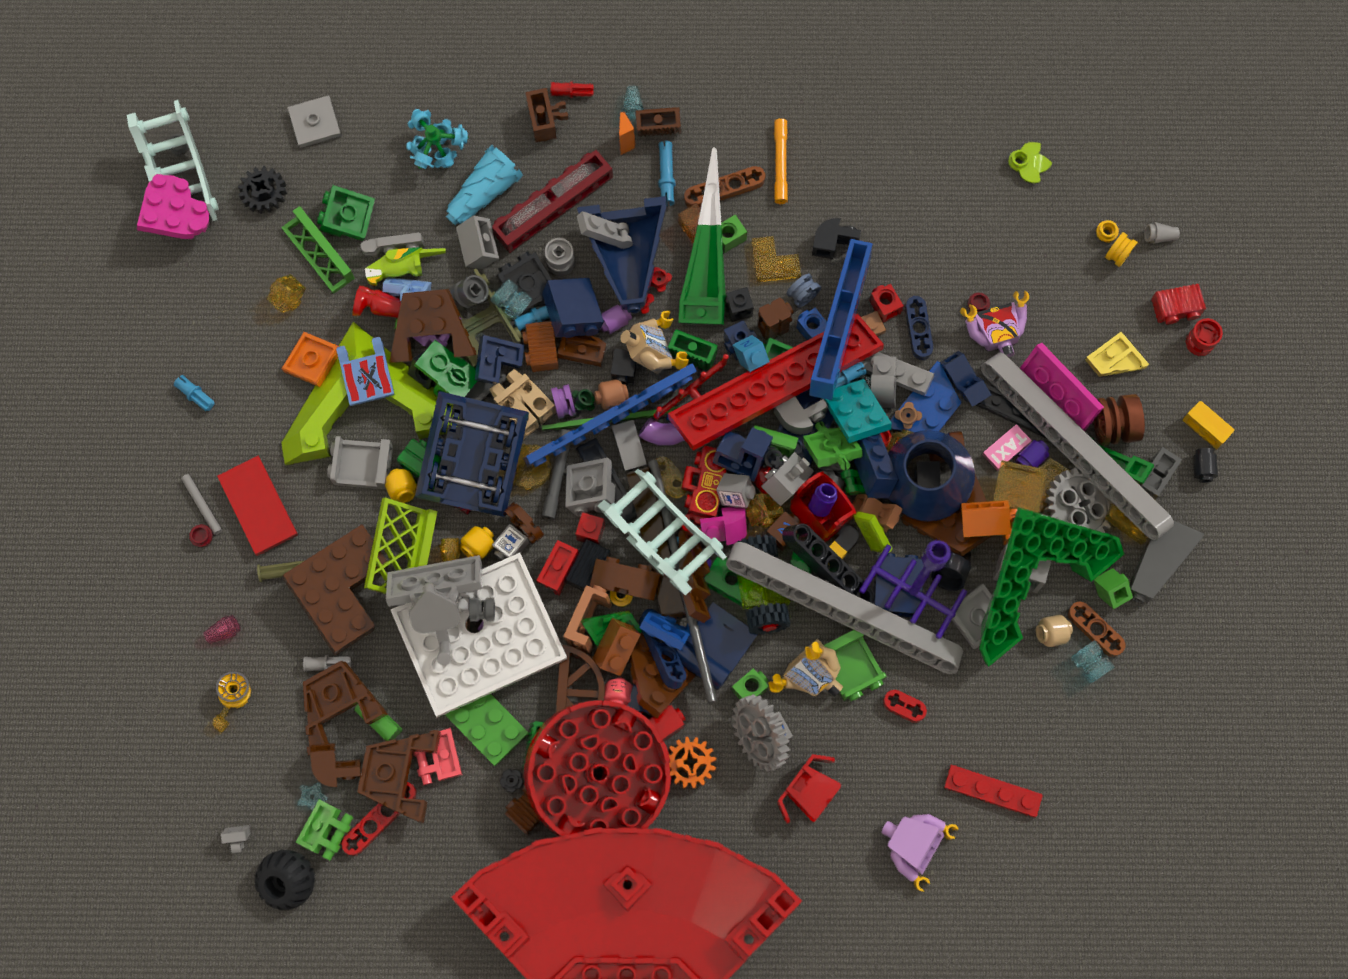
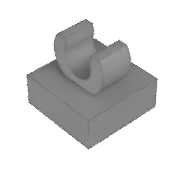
M250 826L225 828L221 833L222 844L230 843L232 853L242 852L244 841L250 836Z

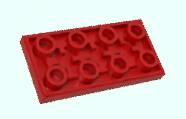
M259 456L217 476L256 556L298 536Z

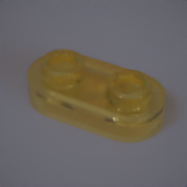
M658 457L654 459L658 461V465L663 464L666 466V469L660 470L664 490L667 494L674 498L684 496L687 492L681 489L684 475L669 458ZM673 482H680V487H673Z

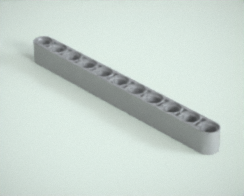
M999 352L981 365V371L985 378L1149 539L1157 540L1174 526V521L1170 514L1007 355Z
M736 542L733 545L726 562L727 568L732 572L947 674L957 673L963 655V649L958 644L943 637L937 639L935 633L912 624L910 621L747 543Z

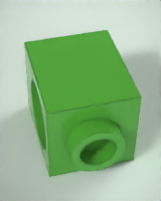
M736 215L721 223L724 253L747 241V231ZM728 232L733 234V236L726 238L723 234Z
M753 668L732 686V691L739 699L753 694L756 697L761 696L768 690L769 686L767 683L769 680L761 671L756 672ZM749 681H754L758 685V690L749 692L745 688V684Z

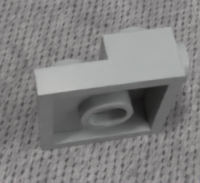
M609 458L567 466L565 507L574 515L581 517L582 512L588 514V511L593 510L603 513L597 507L603 500L610 505L613 502L615 503V485L611 482L612 461Z

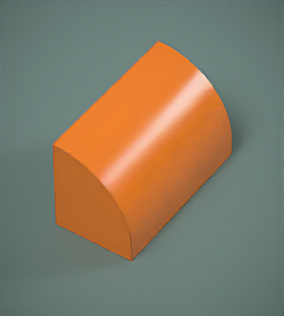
M1008 500L961 504L964 537L1011 534Z

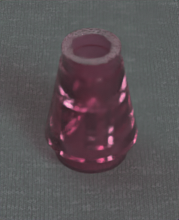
M225 615L205 630L203 634L206 641L211 644L234 637L241 629L233 615Z

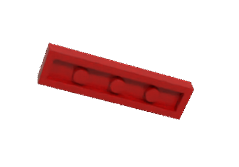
M950 765L944 789L1033 818L1037 817L1043 794L954 765Z

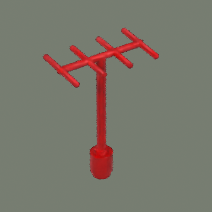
M724 354L721 361L707 372H701L697 380L684 390L680 389L673 399L662 407L658 406L653 419L658 422L659 417L673 406H679L681 400L687 395H690L693 400L702 396L697 389H700L702 384L716 372L723 371L729 356ZM762 466L753 483L764 496L771 500L772 497L761 487L767 480L764 476L771 468L769 466L765 468Z

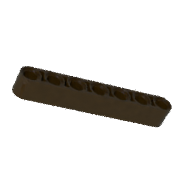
M650 467L639 469L644 473L647 471L651 473ZM635 471L627 473L631 490L641 479ZM648 487L633 500L637 519L658 500ZM659 511L640 529L642 538L646 543L648 541L651 542L665 529L661 512ZM666 540L657 548L658 552H656L663 560L671 556L668 540ZM649 563V566L652 567L651 571H652V572L659 573V572ZM660 574L656 594L662 616L672 617L676 620L685 618L686 613L680 591L670 583L671 579L665 574Z

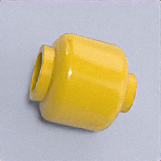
M394 469L386 477L385 488L392 500L406 503L414 498L417 484L409 470Z
M474 526L461 538L462 546L460 549L467 557L480 555L482 560L493 549L492 544L494 541L492 538L494 534L487 527L480 528Z

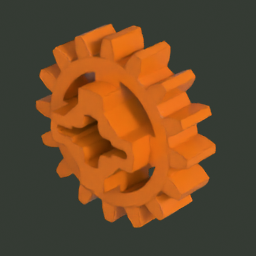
M686 737L683 744L680 740H677V748L669 747L672 755L669 754V765L672 770L670 771V776L676 777L674 784L677 785L681 781L683 782L684 789H686L688 784H691L692 788L695 789L698 782L704 786V778L711 780L712 776L709 774V771H715L716 767L711 765V763L716 761V757H710L713 749H705L706 741L701 745L698 744V737H695L693 742H690L689 737ZM693 748L700 750L704 756L697 755L693 752ZM684 749L685 754L682 758L675 760L677 754ZM688 753H690L693 761H697L694 764L693 773H691L688 765H684L687 762ZM706 766L705 771L697 777L696 772L698 769ZM677 770H683L684 772H686L688 774V778L681 776L677 772Z

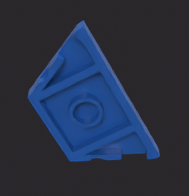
M937 361L929 371L934 373V379L926 396L912 392L898 409L901 410L906 402H912L914 408L922 413V419L913 423L911 429H905L903 423L896 419L894 414L890 419L893 430L903 431L905 434L925 430L940 432L959 408L961 401L940 362Z

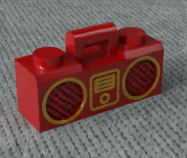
M703 446L701 452L697 451L694 464L697 465V468L686 466L681 489L692 492L691 495L687 494L684 507L688 508L686 515L696 514L708 518H713L717 515L720 499L716 489L724 473L727 471V469L713 463L717 448ZM694 474L698 475L696 486L691 485Z

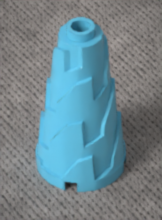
M491 145L474 167V171L464 182L461 190L449 203L446 217L454 225L463 223L475 215L481 208H485L515 182H518L522 178L523 173L520 170L516 171L514 169L516 165L499 149H494V146Z

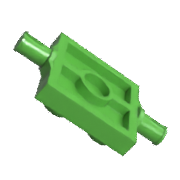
M822 421L815 425L818 432L803 436L804 445L818 468L838 463L842 470H845V468L848 470L850 468L848 461L862 457V449L857 441L848 443L840 428L828 429Z

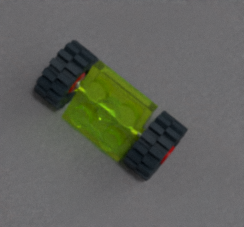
M771 535L750 536L748 539L743 538L741 539L742 541H737L747 543L778 558L776 539ZM737 574L743 609H749L746 612L749 632L751 634L757 635L760 633V635H764L765 633L772 634V632H780V630L789 628L791 624L787 606L790 604V599Z

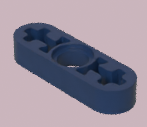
M912 296L907 300L905 306L912 353L916 359L926 360L933 352V341L926 302L919 296ZM913 303L920 307L918 317H915V309L911 308ZM921 323L925 326V331L917 333L913 330V325ZM920 339H923L924 348H928L925 353L917 350L920 347Z

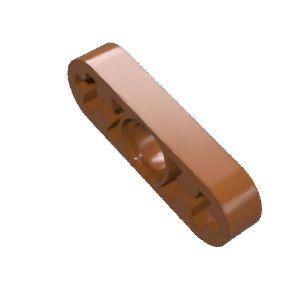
M1076 602L1069 608L1068 617L1070 621L1107 656L1117 657L1125 650L1124 639L1089 605L1084 602ZM1074 608H1076L1077 610H1079L1080 608H1082V609L1084 610V612H1083L1082 615H1083L1086 619H1088L1090 616H1091L1093 619L1090 620V621L1086 624V626H1084L1083 623H1084L1086 620H1085L1082 616H1079V617L1077 618V617L1074 615V614L1076 613V610H1075ZM1091 624H1100L1103 629L1102 634L1094 635L1090 630ZM1107 632L1110 634L1107 639L1112 643L1114 641L1118 643L1117 649L1110 650L1111 644L1107 640H1104L1103 643L1100 641L1106 636Z

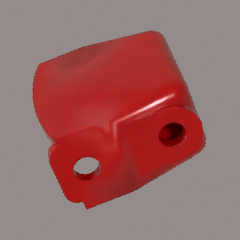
M823 471L815 474L799 487L790 505L791 512L801 521V524L808 525L824 542L834 537L857 513L845 493ZM828 483L836 488L837 500L829 515L819 517L809 510L808 504L816 488L821 484Z

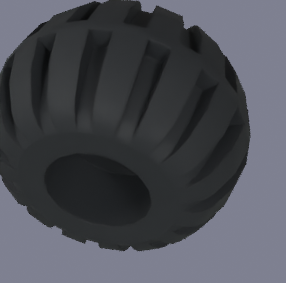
M279 850L268 854L261 861L255 873L256 892L260 893L258 896L261 900H265V904L278 910H290L301 906L307 901L314 888L315 874L313 868H310L311 864L308 859H304L305 856L296 851Z

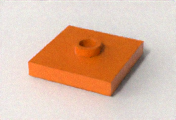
M303 332L283 365L282 370L287 374L321 387L338 358L336 348L340 346Z

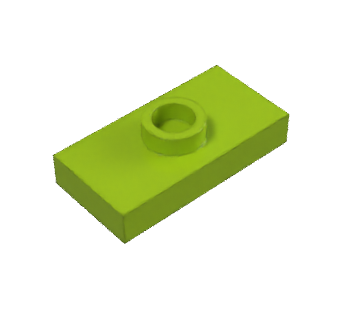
M858 511L854 519L871 551L882 553L887 544L891 546L884 533V528L880 525L875 515Z

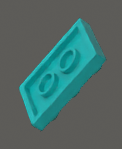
M864 379L835 388L832 400L824 399L848 443L892 429L891 421Z

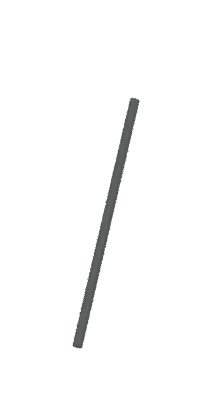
M649 461L651 474L657 480L654 484L666 496L658 461ZM663 507L660 512L664 528L672 523L670 511ZM675 533L667 539L671 555L679 548ZM679 562L674 565L676 571L679 570ZM680 592L708 704L715 703L717 699L698 622L689 616L683 593Z

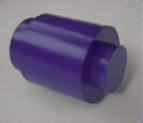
M1033 440L1018 454V458L1015 461L1024 472L1035 471L1050 456L1048 453L1050 449L1042 440Z
M828 483L818 486L809 501V510L819 517L829 515L837 500L836 488Z

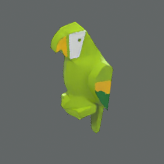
M422 247L390 249L382 258L365 268L367 282L372 286H377V282L387 277H401L406 274L422 276L420 259L446 254V249H422Z

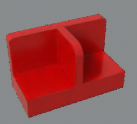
M557 540L536 580L537 583L553 590L556 595L560 596L566 584L565 577L579 552L578 549Z

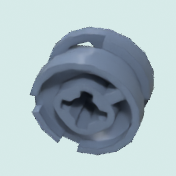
M808 273L795 281L787 290L786 295L792 297L795 300L794 304L800 308L816 297L821 290V286L817 282L814 283L812 276Z

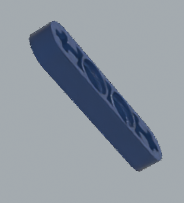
M646 609L639 619V626H641L649 611L660 613L653 609ZM642 630L664 684L671 689L680 688L686 680V672L676 649L669 647L664 641L663 643L657 642L652 636L647 635ZM661 655L669 656L671 661H665Z

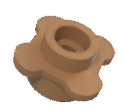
M906 402L901 410L895 412V418L903 423L905 429H911L913 423L922 419V413L914 408L912 402Z

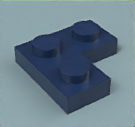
M486 335L480 336L475 380L496 385L500 379L501 364L515 368L522 367L524 345Z

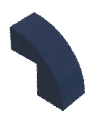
M957 351L940 362L954 387L970 406L973 407L991 396L983 379L976 376L963 353Z

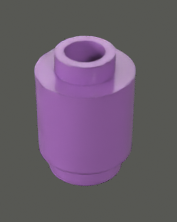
M617 304L601 313L604 321L601 329L603 332L607 331L609 334H612L629 324L628 321L632 319V316L621 305Z

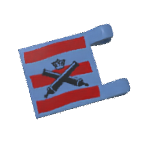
M380 337L372 339L375 354L349 361L348 351L345 346L336 348L350 406L395 395L383 342Z

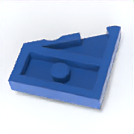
M650 611L639 627L647 635L657 637L669 647L679 650L683 648L690 635L688 623L686 627L675 624V618L662 616Z

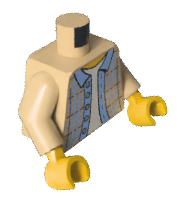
M663 311L658 320L653 318L634 324L629 331L625 330L621 335V342L627 345L633 361L656 374H659L664 369H672V366L681 370L687 366L689 359H686V352H678L676 358H672L662 329L658 328L660 326L661 328L668 329L671 326L673 318L667 319L670 311Z
M816 639L789 663L783 678L779 674H775L772 677L773 682H768L770 691L778 693L783 689H795L809 693L812 696H817L822 690L826 689L835 697L843 688L835 680L841 669L834 649L824 647Z

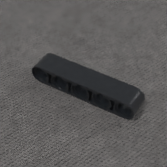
M790 525L783 530L782 538L785 544L822 580L859 597V590L864 581L808 525ZM868 586L864 594L860 593L861 599L873 604L875 594L870 586Z

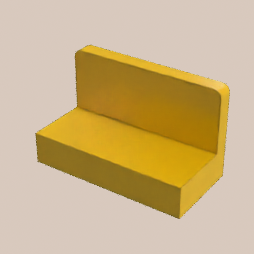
M1199 401L1182 419L1183 422L1216 450L1234 432V428L1202 401Z

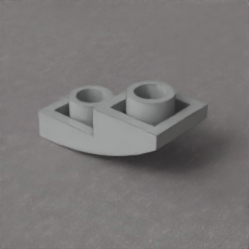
M634 420L612 425L624 470L647 465Z

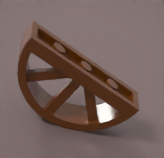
M562 645L567 660L559 664L556 713L565 707L573 705L568 697L598 698V700L603 701L605 685L596 663L583 651L571 646ZM572 656L585 664L570 676ZM590 669L598 681L599 691L569 689L572 684Z

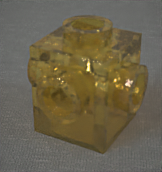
M290 274L275 280L270 286V292L266 299L281 313L295 310L301 304V298L306 288Z
M764 493L756 494L748 507L745 508L752 527H770L784 513L782 506L769 494Z

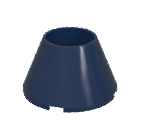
M933 430L918 431L900 439L888 452L898 477V481L888 499L892 504L901 507V513L905 516L919 521H938L951 516L961 508L962 503L968 501L974 487V465L966 448L952 436ZM922 454H934L947 462L951 470V477L939 487L924 488L911 480L906 468L915 457Z

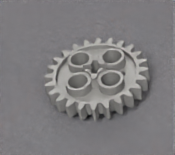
M1077 468L1070 471L1066 470L1055 476L1054 481L1049 482L1051 488L1045 490V493L1050 497L1043 499V501L1049 504L1048 507L1044 508V511L1050 512V517L1076 524L1073 521L1074 516L1077 519V525L1104 533V530L1111 527L1108 522L1113 521L1115 518L1110 513L1115 512L1116 509L1110 507L1112 502L1080 470L1078 471ZM1082 487L1085 488L1086 494H1084ZM1063 495L1067 497L1068 503L1065 502ZM1092 508L1095 510L1096 516L1092 513Z
M753 694L740 699L739 702L735 703L736 707L733 708L735 714L732 715V718L736 723L732 724V726L737 729L734 735L740 739L738 745L744 747L742 752H747L748 760L753 759L754 766L759 765L760 770L765 769L768 772L781 767L786 763L785 759L789 758L786 752L790 751V749L786 745L789 739L784 735L787 733V730L782 728L784 721H779L778 719L779 712L774 713L773 705L768 706L767 699L762 700L760 695L756 697Z

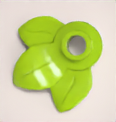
M1037 142L1024 144L1021 150L1012 152L1008 159L1009 166L1013 170L1018 171L1023 180L1030 183H1039V173L1045 172L1052 166V162L1039 154L1041 144ZM1020 159L1023 163L1019 164L1015 160Z

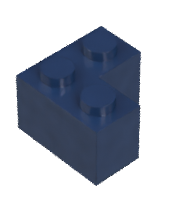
M753 427L746 439L737 433L729 431L724 435L719 444L713 463L738 475H748L751 481L754 482L764 464V458L770 448L773 437Z

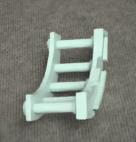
M176 100L174 101L175 113L144 122L143 120H138L136 113L128 114V127L139 153L143 155L146 163L144 168L149 182L152 181L153 176L156 174L173 175L196 168L200 183L189 186L191 195L203 191L207 210L212 220H217L215 211L219 210L215 197L212 198L205 172L187 123L190 119L186 108H181L179 101ZM176 121L180 122L184 132L183 136L156 144L147 142L144 134L147 133V130ZM184 144L189 145L193 157L192 160L162 169L156 167L153 156L157 152Z
M637 469L635 473L641 479L640 482L616 504L613 502L610 505L603 500L597 507L616 528H619L624 534H629L626 539L660 574H665L671 579L670 583L686 595L692 590L687 583L688 577L714 553L724 560L726 555L721 550L724 547L715 537L711 539L675 507L654 484L657 480L648 471L644 473ZM648 487L658 500L634 523L630 522L628 524L621 517L622 510ZM663 507H666L676 519L656 538L646 543L638 535L640 533L639 530ZM684 525L693 536L669 558L663 560L656 553L658 552L657 548ZM700 541L706 546L682 571L680 569L678 571L674 570L676 568L674 565Z

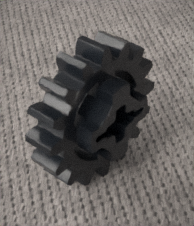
M263 166L261 171L254 167V173L247 171L248 177H241L240 180L243 185H238V189L241 192L238 195L243 200L244 206H249L252 212L257 208L260 214L263 213L264 209L271 213V207L274 206L278 209L277 203L285 201L282 195L287 194L284 188L287 185L282 180L281 174H276L274 168H271L268 172L266 166ZM274 182L276 183V190H274L273 188ZM249 190L252 191V198L249 197Z

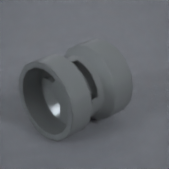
M470 598V622H478L480 619H485L487 622L495 621V599L486 598L485 600H479L478 598Z

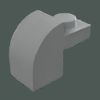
M874 356L871 391L882 408L896 407L897 357Z
M793 397L776 406L774 414L787 431L794 434H807L812 432L813 429L811 421L816 423L826 416L828 405L822 399L812 406L803 409L797 398Z

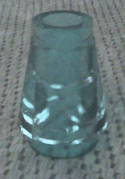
M633 85L626 88L623 112H625L628 119H636V110H644L639 89Z

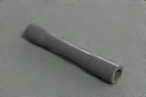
M561 429L559 438L570 431ZM571 443L565 446L566 451L555 457L542 518L555 520L559 492Z

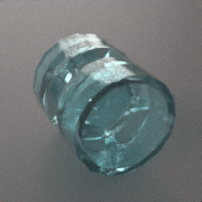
M508 278L491 297L490 301L498 308L505 307V313L512 320H516L533 298L524 291L518 292V286Z
M1096 640L1070 657L1077 668L1084 669L1082 675L1089 684L1115 668L1108 657L1102 656L1103 650Z

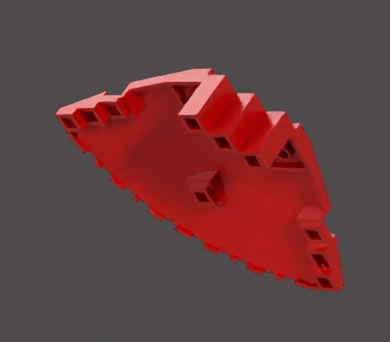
M593 828L579 833L538 840L524 849L510 854V856L479 870L451 897L526 979H730L757 948L802 903V900L776 874L729 850L722 844L693 838L689 835L673 833L672 831L660 828ZM626 881L632 883V888L629 890L623 888V884ZM504 932L509 934V939L505 942L500 939L501 934ZM747 935L752 936L753 943L746 944L744 937Z

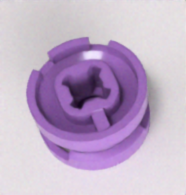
M569 384L563 385V388L560 389L557 387L551 388L558 419L564 418L568 414L570 416L576 415Z

